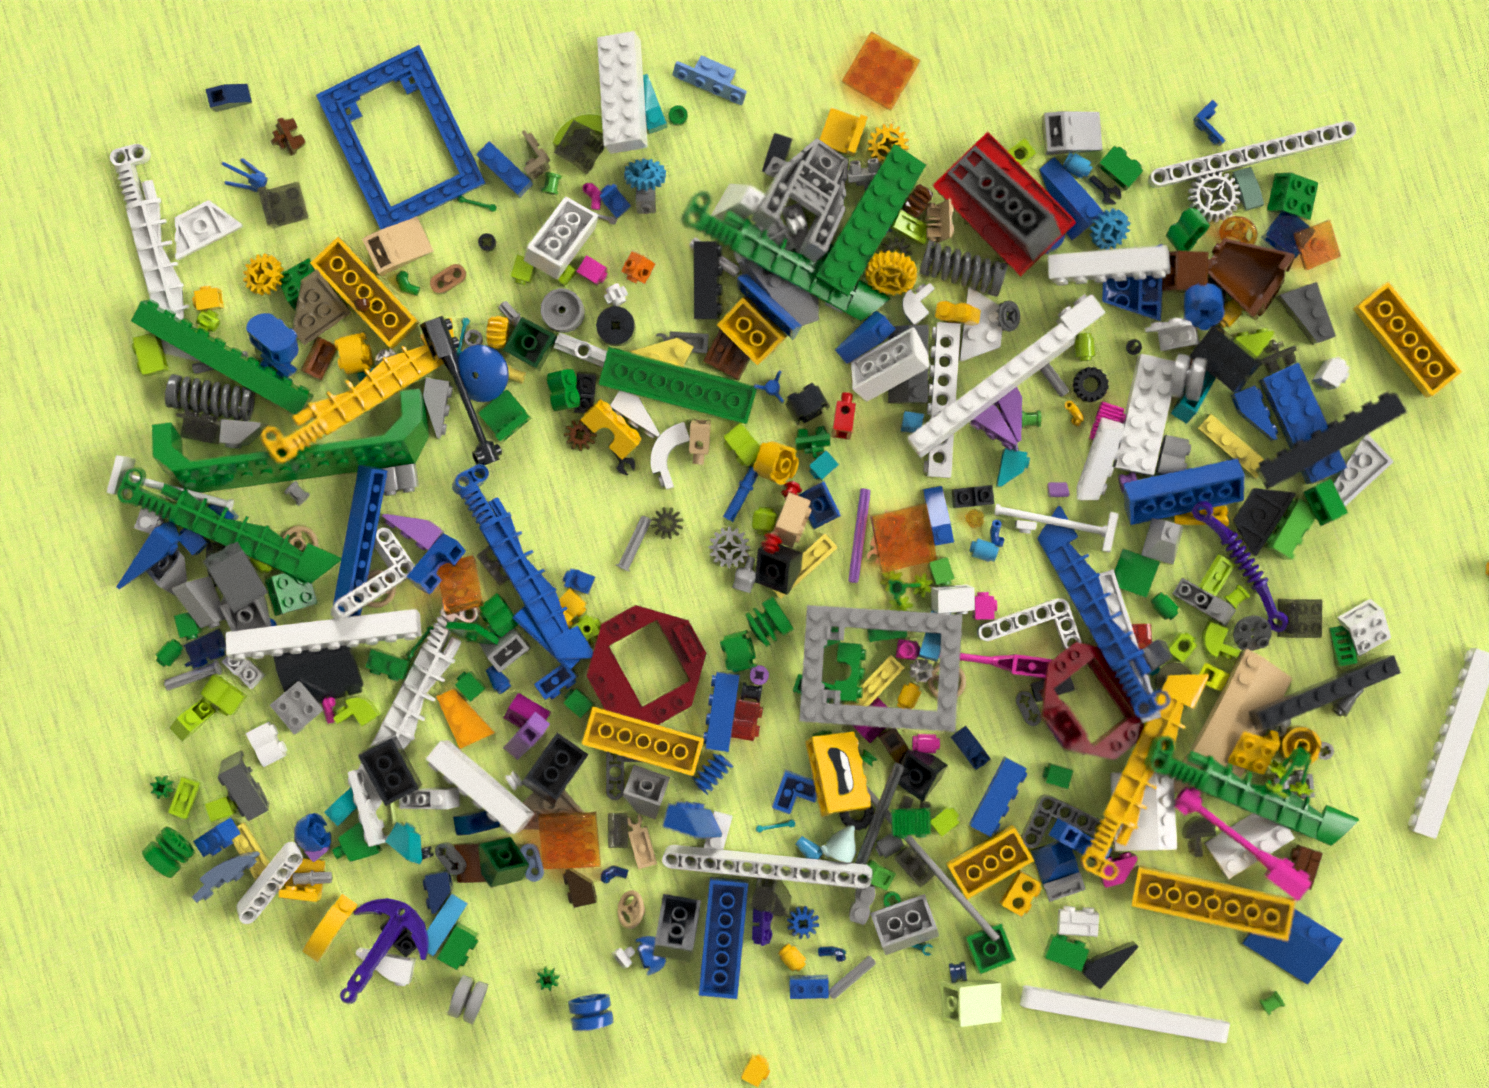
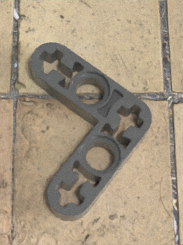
M607 751L606 792L611 800H618L624 793V762L643 761L618 755L617 761H621V764H610V761H614V756ZM618 767L621 770L620 776H611L610 769ZM609 780H621V783L617 782V789L621 791L617 796L610 793V790L614 787V782L609 783Z

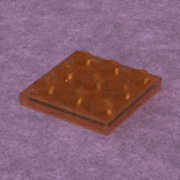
M871 31L844 76L842 83L892 111L921 60Z
M923 503L870 516L880 571L882 573L937 560L927 504Z
M596 812L539 814L538 823L543 869L601 867Z

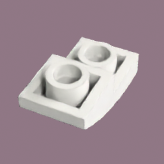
M227 656L222 661L250 689H253L266 676L247 657L243 661H234Z

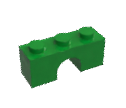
M838 643L837 662L851 667V675L848 679L844 681L835 680L834 690L841 691L840 702L859 703V699L863 697V687H860L861 680H864L865 675L862 661L866 660V649H864L862 644Z

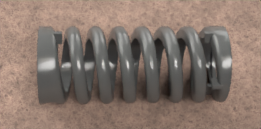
M929 240L919 274L929 276L930 271L928 270L934 259L931 272L932 278L938 276L943 264L941 280H947L953 267L951 283L956 284L963 269L961 286L965 287L973 272L970 288L975 290L983 274L980 289L982 293L986 292L994 274L992 288L988 290V294L998 297L1008 264L1001 262L1000 265L999 261H995L991 265L989 258H985L981 263L979 255H975L971 260L969 252H965L961 258L960 249H955L951 255L950 246H945L941 252V244H935V242Z
M172 374L170 376L165 391V405L167 408L178 410L183 408L185 411L193 410L195 413L203 412L206 415L213 413L216 417L223 415L227 419L233 417L238 421L241 419L242 421H250L255 405L254 391L242 387L241 391V387L236 385L232 392L231 407L228 411L227 406L231 395L230 384H225L223 387L221 406L218 409L217 404L221 393V384L219 382L214 383L211 392V382L209 380L204 381L201 390V402L198 405L201 380L195 378L191 387L190 377L186 376L182 381V376ZM191 388L190 402L188 403L187 399ZM179 390H181L180 400H179V402H178V401H177V396H178ZM211 392V404L208 407L207 402ZM241 392H242V393H243L242 403H241V406L238 407L239 401H240Z

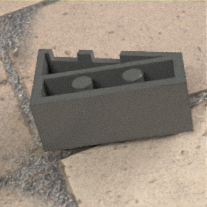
M1317 282L1275 297L1286 309L1288 315L1294 319L1299 329L1312 345L1336 337Z
M241 750L221 761L218 780L222 786L225 785L228 789L230 799L237 803L240 815L242 817L245 816L250 821L267 812L270 803L259 782L256 783L250 774L252 772L251 767H246L242 760L244 753Z

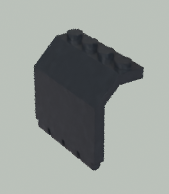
M347 645L340 646L339 649L334 650L321 648L317 652L304 650L300 654L288 652L283 653L282 656H273L276 672L284 692L298 681L306 687L318 703H322L323 699L327 698V696L334 699L346 697L345 691L348 692L349 696L362 692L364 681L352 649L347 647Z

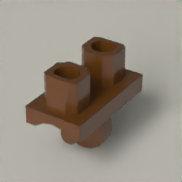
M282 117L277 119V130L272 132L275 138L271 140V144L273 146L279 145L281 150L287 147L290 155L293 156L297 153L298 149L305 146L306 142L301 134L292 137L290 132L297 130L294 118L284 120Z

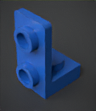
M1212 100L1193 120L1195 121V126L1200 131L1204 130L1209 135L1208 139L1214 145L1221 146L1226 140L1206 121V119L1209 120L1216 113L1214 109L1218 104Z
M608 184L601 190L600 198L617 219L632 207L619 192L615 184L611 186Z
M576 568L566 571L563 582H565L564 587H571L587 595L595 580V576Z

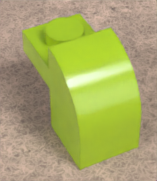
M1207 621L1202 633L1201 640L1205 651L1213 657H1217L1219 651H1221L1220 655L1228 659H1231L1232 656L1238 658L1240 650L1223 643L1229 629L1211 621Z
M353 697L345 700L349 708L344 706L336 711L337 716L333 719L339 724L354 714L360 725L364 726L381 714L369 699Z

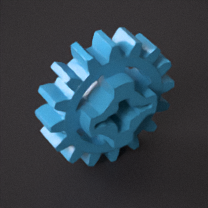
M643 158L642 161L636 159L635 163L629 162V166H625L624 180H626V184H631V188L637 187L638 191L641 189L648 191V188L655 190V186L661 187V183H665L666 170H664V165H659V161L654 163L653 159L646 160Z
M1114 208L1110 212L1105 210L1104 215L1099 213V219L1093 220L1095 226L1090 227L1093 232L1089 235L1093 238L1092 242L1100 249L1109 250L1110 246L1115 249L1117 243L1122 244V238L1127 239L1125 233L1130 232L1127 226L1131 223L1128 221V216L1118 209L1116 211Z

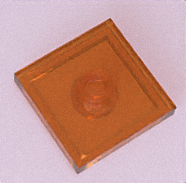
M1331 220L1323 221L1293 233L1304 270H1309L1341 257Z

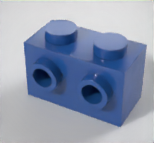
M561 664L534 685L545 700L549 697L552 700L561 694L559 691L561 688L566 686L568 689L575 684V678L578 675L573 668L568 671Z
M229 818L193 842L203 857L208 854L214 856L222 851L221 846L225 849L233 844L232 839L241 833L232 818Z

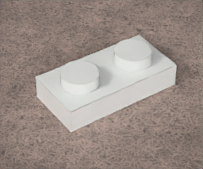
M714 810L713 816L722 832V837L706 838L704 848L723 850L733 816Z

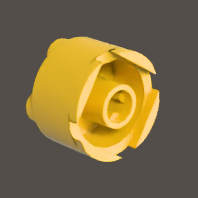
M363 332L343 336L335 340V347L339 351L340 356L337 359L340 369H344L348 375L364 372V369L372 370L370 367L373 365L370 345L365 344L364 340L367 337Z
M775 441L764 442L760 445L753 469L760 477L783 485L787 483L785 481L788 478L792 479L798 468L799 458L796 457L795 453L797 452L794 448Z
M1299 725L1290 726L1287 728L1284 736H1279L1280 746L1278 750L1285 760L1292 753L1293 749H1296L1298 742L1302 743L1300 748L1310 753L1309 759L1312 760L1311 764L1317 760L1321 749V740L1317 733L1311 729Z

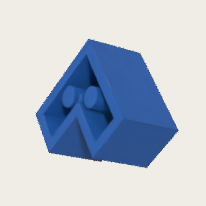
M785 769L772 808L791 814L797 796L815 803L817 795L813 779Z

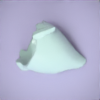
M849 825L836 832L826 845L821 846L823 854L828 858L831 856L842 862H852L857 853L855 851L854 826Z

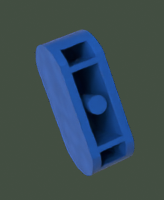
M263 313L249 320L246 329L249 334L250 343L273 363H287L297 356L299 351L296 339L297 334L292 328L286 327L281 319H277L272 314Z

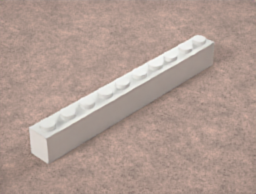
M1063 322L911 434L908 437L909 445L922 458L1075 343L1073 333Z
M416 609L347 617L343 620L330 619L226 632V655L234 661H243L246 657L260 659L264 655L282 656L283 653L288 652L300 654L304 650L317 652L321 648L334 650L345 645L347 647H357L362 643L375 645L378 641L392 643L396 642L397 639L403 638L404 640H414L416 637L421 636L420 613Z
M1470 648L1465 654V665L1458 674L1459 683L1452 692L1453 700L1451 705L1447 707L1445 724L1443 723L1440 727L1439 734L1441 735L1439 741L1434 745L1433 759L1427 765V777L1421 783L1422 791L1420 796L1416 798L1414 815L1412 814L1408 821L1409 830L1435 839L1437 838L1489 685V652L1477 648Z

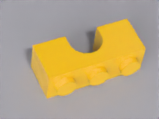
M601 399L581 419L593 433L597 432L600 428L610 429L614 433L615 438L610 443L609 448L622 460L638 446L642 439L635 429L626 424L623 417L617 415L611 406Z

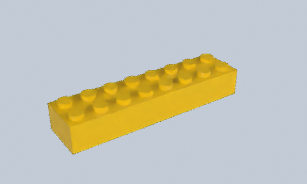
M1140 865L1131 906L1288 941L1295 899Z

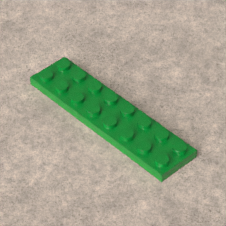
M896 144L892 145L815 275L817 278L845 296L850 295L925 169V163Z
M609 346L598 385L744 424L748 422L757 391L753 385Z

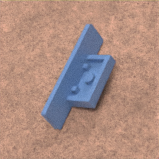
M702 55L695 68L676 61L672 74L674 77L730 100L733 103L739 105L744 103L747 91L731 84L736 70Z

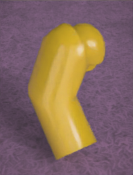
M1067 401L1065 408L1073 416L1071 423L1075 426H1080L1081 422L1084 421V416L1073 401Z

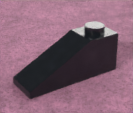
M1132 941L1093 956L1091 960L1088 958L1084 963L1082 974L1101 990L1139 946Z

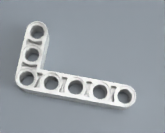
M380 528L376 532L374 548L389 569L339 599L331 608V615L334 619L343 620L408 579L406 576L415 566L389 529ZM378 535L384 536L386 542H382ZM389 551L395 552L397 558L392 557ZM400 567H405L408 573H403ZM385 576L390 577L392 583L386 582ZM369 586L375 587L377 593H372ZM353 596H358L361 599V603L355 602ZM337 606L344 607L345 613L339 612Z
M1060 598L986 622L977 629V635L980 639L991 641L1053 619L1065 650L1068 648L1067 641L1070 638H1074L1076 642L1081 643L1069 604L1066 600ZM1057 602H1062L1064 605V609L1061 612H1056L1054 609ZM1039 608H1043L1046 612L1045 617L1042 619L1036 616V611ZM1022 614H1025L1028 619L1024 625H1020L1018 622V617ZM1006 620L1009 623V629L1002 631L1000 623ZM1068 620L1070 628L1064 631L1061 628V622ZM985 627L991 629V635L987 638H984L981 633Z

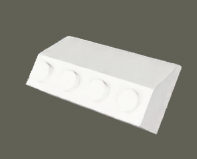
M914 327L851 361L853 390L866 402L929 368L928 353Z
M1101 417L1076 487L1077 499L1099 500L1100 495L1105 494L1107 489L1106 479L1111 477L1114 466L1111 465L1114 459L1117 460L1120 453L1119 443L1124 442L1127 431H1124V424Z
M1254 813L1230 827L1259 850L1269 854L1295 839L1289 828ZM1224 832L1204 843L1220 870L1228 879L1258 861L1252 853Z

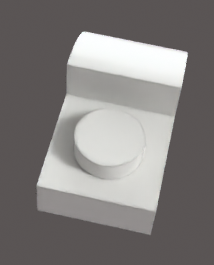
M923 283L915 290L917 294H914L909 289L903 298L902 311L911 325H916L929 314L920 301L934 291L935 288L931 283L928 285Z

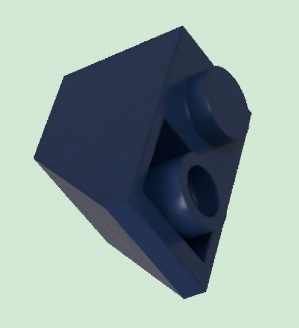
M223 84L205 89L209 106L215 112L253 103L248 84Z
M966 725L951 736V739L975 770L984 766L991 759Z
M448 870L428 873L425 875V879H423V887L425 891L427 890L429 897L426 898L427 908L431 909L432 914H435L453 890L452 877Z

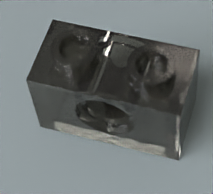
M908 843L894 855L896 862L920 888L935 876Z

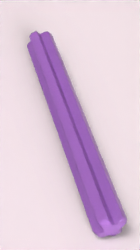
M865 488L860 490L848 578V581L851 583L859 582L871 493L870 489Z

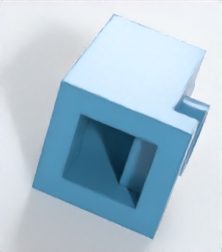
M904 411L900 431L907 433L917 431L922 427L924 414Z

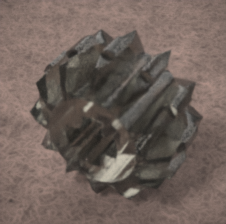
M895 236L894 242H892L891 238H887L889 245L886 243L881 244L886 249L880 250L884 253L888 249L890 252H893L896 248L898 249L897 252H904L905 257L912 255L911 251H906L911 247L910 244L903 245L905 243L904 238L900 243L898 242V236Z
M663 507V515L656 511L655 513L659 518L652 517L651 519L657 521V524H653L651 527L659 528L655 531L656 535L661 531L663 532L661 535L662 539L665 538L666 533H668L669 539H672L671 532L678 536L679 532L675 529H683V526L677 525V522H683L684 520L683 518L676 519L680 515L679 511L672 515L674 510L672 507L669 509V514L666 508ZM665 518L673 522L669 529L662 525V521Z

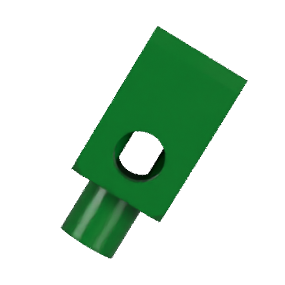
M360 822L338 838L341 845L332 849L336 859L346 855L349 862L376 855L382 851L380 845L368 846L364 839V828Z

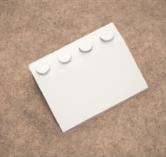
M1156 772L1152 775L1148 783L1157 788L1155 790L1148 786L1145 787L1142 805L1146 806L1147 810L1140 809L1137 823L1138 829L1133 830L1127 845L1123 846L1115 842L1123 826L1121 823L1113 839L1114 851L1177 849L1174 778L1171 779L1169 775L1164 776ZM1110 773L1111 796L1122 773Z

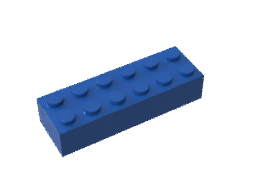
M1299 362L1259 380L1290 449L1294 447L1292 444L1300 439L1306 441L1311 438L1309 434L1320 429L1322 432L1328 428ZM1337 451L1301 471L1308 485L1342 471L1347 466L1340 451Z
M1238 459L1127 482L1124 483V509L1130 525L1151 521L1152 518L1162 519L1192 512L1193 507L1199 501H1207L1212 507L1244 501L1245 475Z
M710 877L699 996L737 999L749 880Z

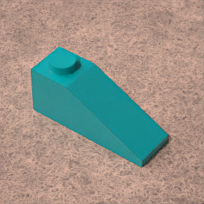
M644 74L646 126L649 134L668 127L649 76Z
M1206 370L1199 400L1187 399L1186 387L1183 396L1178 399L1170 414L1187 424L1198 412L1216 378Z

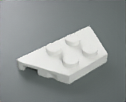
M210 200L175 217L176 260L179 261L243 228V225Z
M970 287L967 290L966 303L980 309L981 314L978 325L968 326L964 324L960 361L979 356L1001 346L1002 327L998 326L999 320L996 319L998 317L996 310L1000 309L999 305Z

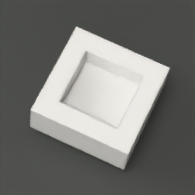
M1015 521V528H1018L1021 533L1031 534V530H1036L1037 522Z

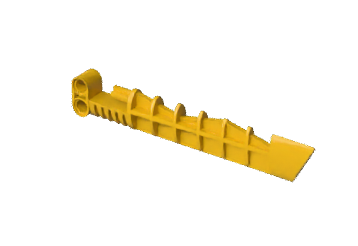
M452 328L451 330H449V332L451 334V337H454ZM422 334L420 339L424 344L423 346L409 351L402 346L403 353L382 358L383 361L371 373L368 369H364L366 377L355 388L349 380H346L345 383L350 391L333 396L328 391L326 393L327 399L313 404L310 402L307 404L308 408L292 417L298 427L315 418L313 422L285 439L276 428L268 427L262 433L261 442L276 463H286L290 458L298 454V450L303 451V447H310L309 443H316V439L319 438L321 440L324 434L328 436L443 365L444 362L442 359L433 360L425 337ZM267 433H273L276 437V440L268 441L265 438V435ZM283 449L286 451L287 456L280 458L277 456L276 451Z
M1208 674L1168 676L1162 691L1168 693L1171 702L1167 708L1160 711V718L1146 722L1103 813L1105 816L1104 820H1100L1102 824L1100 827L1097 826V829H1099L1097 834H1093L1095 839L1091 840V847L1088 846L1085 854L1081 857L1080 863L1084 869L1107 880H1112L1118 875L1117 866L1104 858L1121 823L1123 826L1115 842L1123 846L1127 845L1133 830L1138 829L1137 823L1140 809L1147 810V807L1142 805L1145 787L1148 786L1155 790L1157 788L1148 783L1155 772L1149 771L1145 766V758L1152 740L1156 736H1168L1176 742L1179 727L1185 729V726L1180 724L1183 706L1195 708L1209 678ZM1160 694L1156 703L1158 705L1165 704L1166 696ZM1163 740L1161 742V748L1165 749L1166 742ZM1158 758L1154 760L1155 768L1159 765ZM1092 856L1095 859V864L1092 867H1087L1086 859ZM1110 865L1113 869L1112 874L1106 876L1103 872L1104 867Z

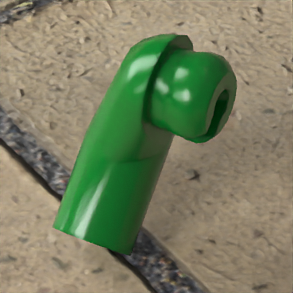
M400 271L396 276L400 289L403 292L418 296L420 287L410 284L408 280L409 274L406 271Z

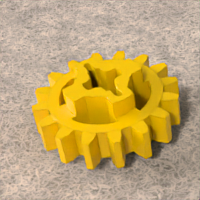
M883 124L881 130L876 127V134H870L873 140L870 139L867 144L872 145L868 148V152L873 151L871 158L877 157L879 163L884 161L885 157L878 152H882L887 156L890 149L884 146L886 141L889 144L901 146L905 151L908 150L909 146L905 144L909 142V139L903 138L906 132L900 133L899 126L893 129V124H890L889 128H886V125ZM890 133L896 135L898 138L892 137ZM882 135L881 142L875 144L877 138Z
M264 253L262 257L257 254L256 260L251 258V264L245 265L248 270L243 271V274L247 276L243 281L247 283L246 287L251 292L258 293L261 296L264 295V292L270 295L271 289L277 291L276 285L282 284L279 279L284 278V275L280 273L284 271V268L280 266L281 262L274 256Z

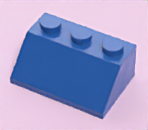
M677 801L676 804H668L663 827L695 838L722 837V832L711 810L704 808L705 804L686 801L685 803Z

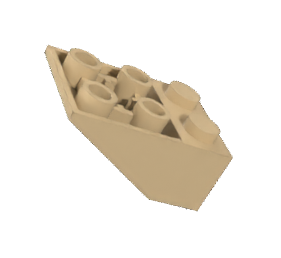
M418 217L384 228L362 238L375 268L381 276L434 252Z

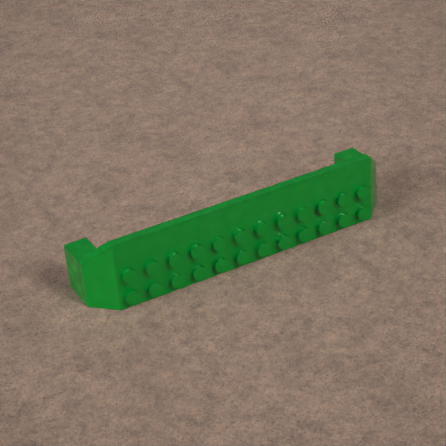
M420 389L400 391L402 416L384 436L310 445V447L305 446L303 451L298 450L297 455L283 464L276 463L268 451L190 461L183 456L182 438L171 422L152 424V456L161 469L181 488L199 493L358 472L359 465L383 469L416 464L429 438L427 407ZM283 449L276 451L277 456L280 458L287 456L286 451Z

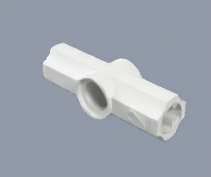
M559 333L554 345L555 349L603 367L607 353L606 350L563 333ZM582 346L589 348V352L585 356L579 354V349Z

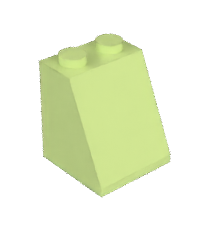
M992 980L956 981L953 983L951 981H942V1020L960 1027L1001 1022L1002 989L1000 983Z

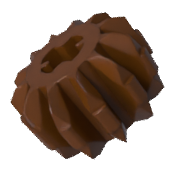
M917 185L905 201L903 210L915 218L919 217L932 199L933 192L926 186Z
M581 419L578 420V425L574 420L571 421L574 427L566 426V429L571 432L564 433L565 437H571L566 441V444L574 442L571 446L573 450L577 445L579 451L583 450V445L589 450L590 446L587 443L595 444V441L590 438L597 437V434L590 433L591 430L585 424L583 426ZM579 430L581 432L585 431V434L583 435V440H581L580 438H578L577 440L576 436L578 435L577 432Z

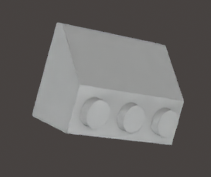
M925 894L870 913L885 955L939 937L938 929Z

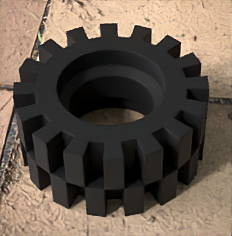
M1087 367L1076 374L1072 387H1074V393L1082 401L1094 402L1106 395V391L1109 388V380L1101 369ZM1088 377H1092L1098 382V387L1094 392H1088L1084 389L1083 383Z
M871 802V807L864 810V816L859 820L852 819L849 811L839 812L842 823L846 827L849 825L854 826V831L866 829L874 816V808Z

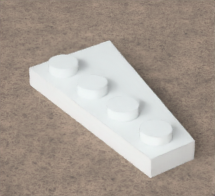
M1369 434L1363 437L1347 461V468L1340 472L1333 483L1345 506L1394 462Z
M359 769L348 772V783L354 793L353 801L358 807V818L364 828L366 843H368L369 847L386 843L388 835L385 836L382 830L385 825L382 819L379 820L377 818L376 810L378 808L373 799L369 797L371 790L363 770Z

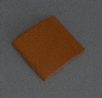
M720 329L703 362L740 380L750 358Z
M481 843L454 844L455 849L465 859L467 864L465 872L456 875L457 883L486 882L480 868L478 846Z

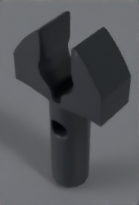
M1095 175L1090 177L1089 181L1103 193L1104 199L1102 201L1106 205L1116 204L1110 198V194H1115L1116 197L1121 199V191L1116 185L1113 188H1108Z
M613 452L619 461V465L616 467L619 473L629 475L624 470V462L630 464L633 471H635L636 463L632 457L622 460Z

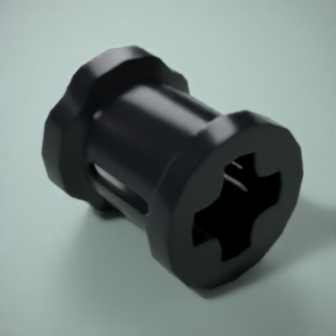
M744 682L741 699L748 698L760 702L763 685L758 687L747 685Z

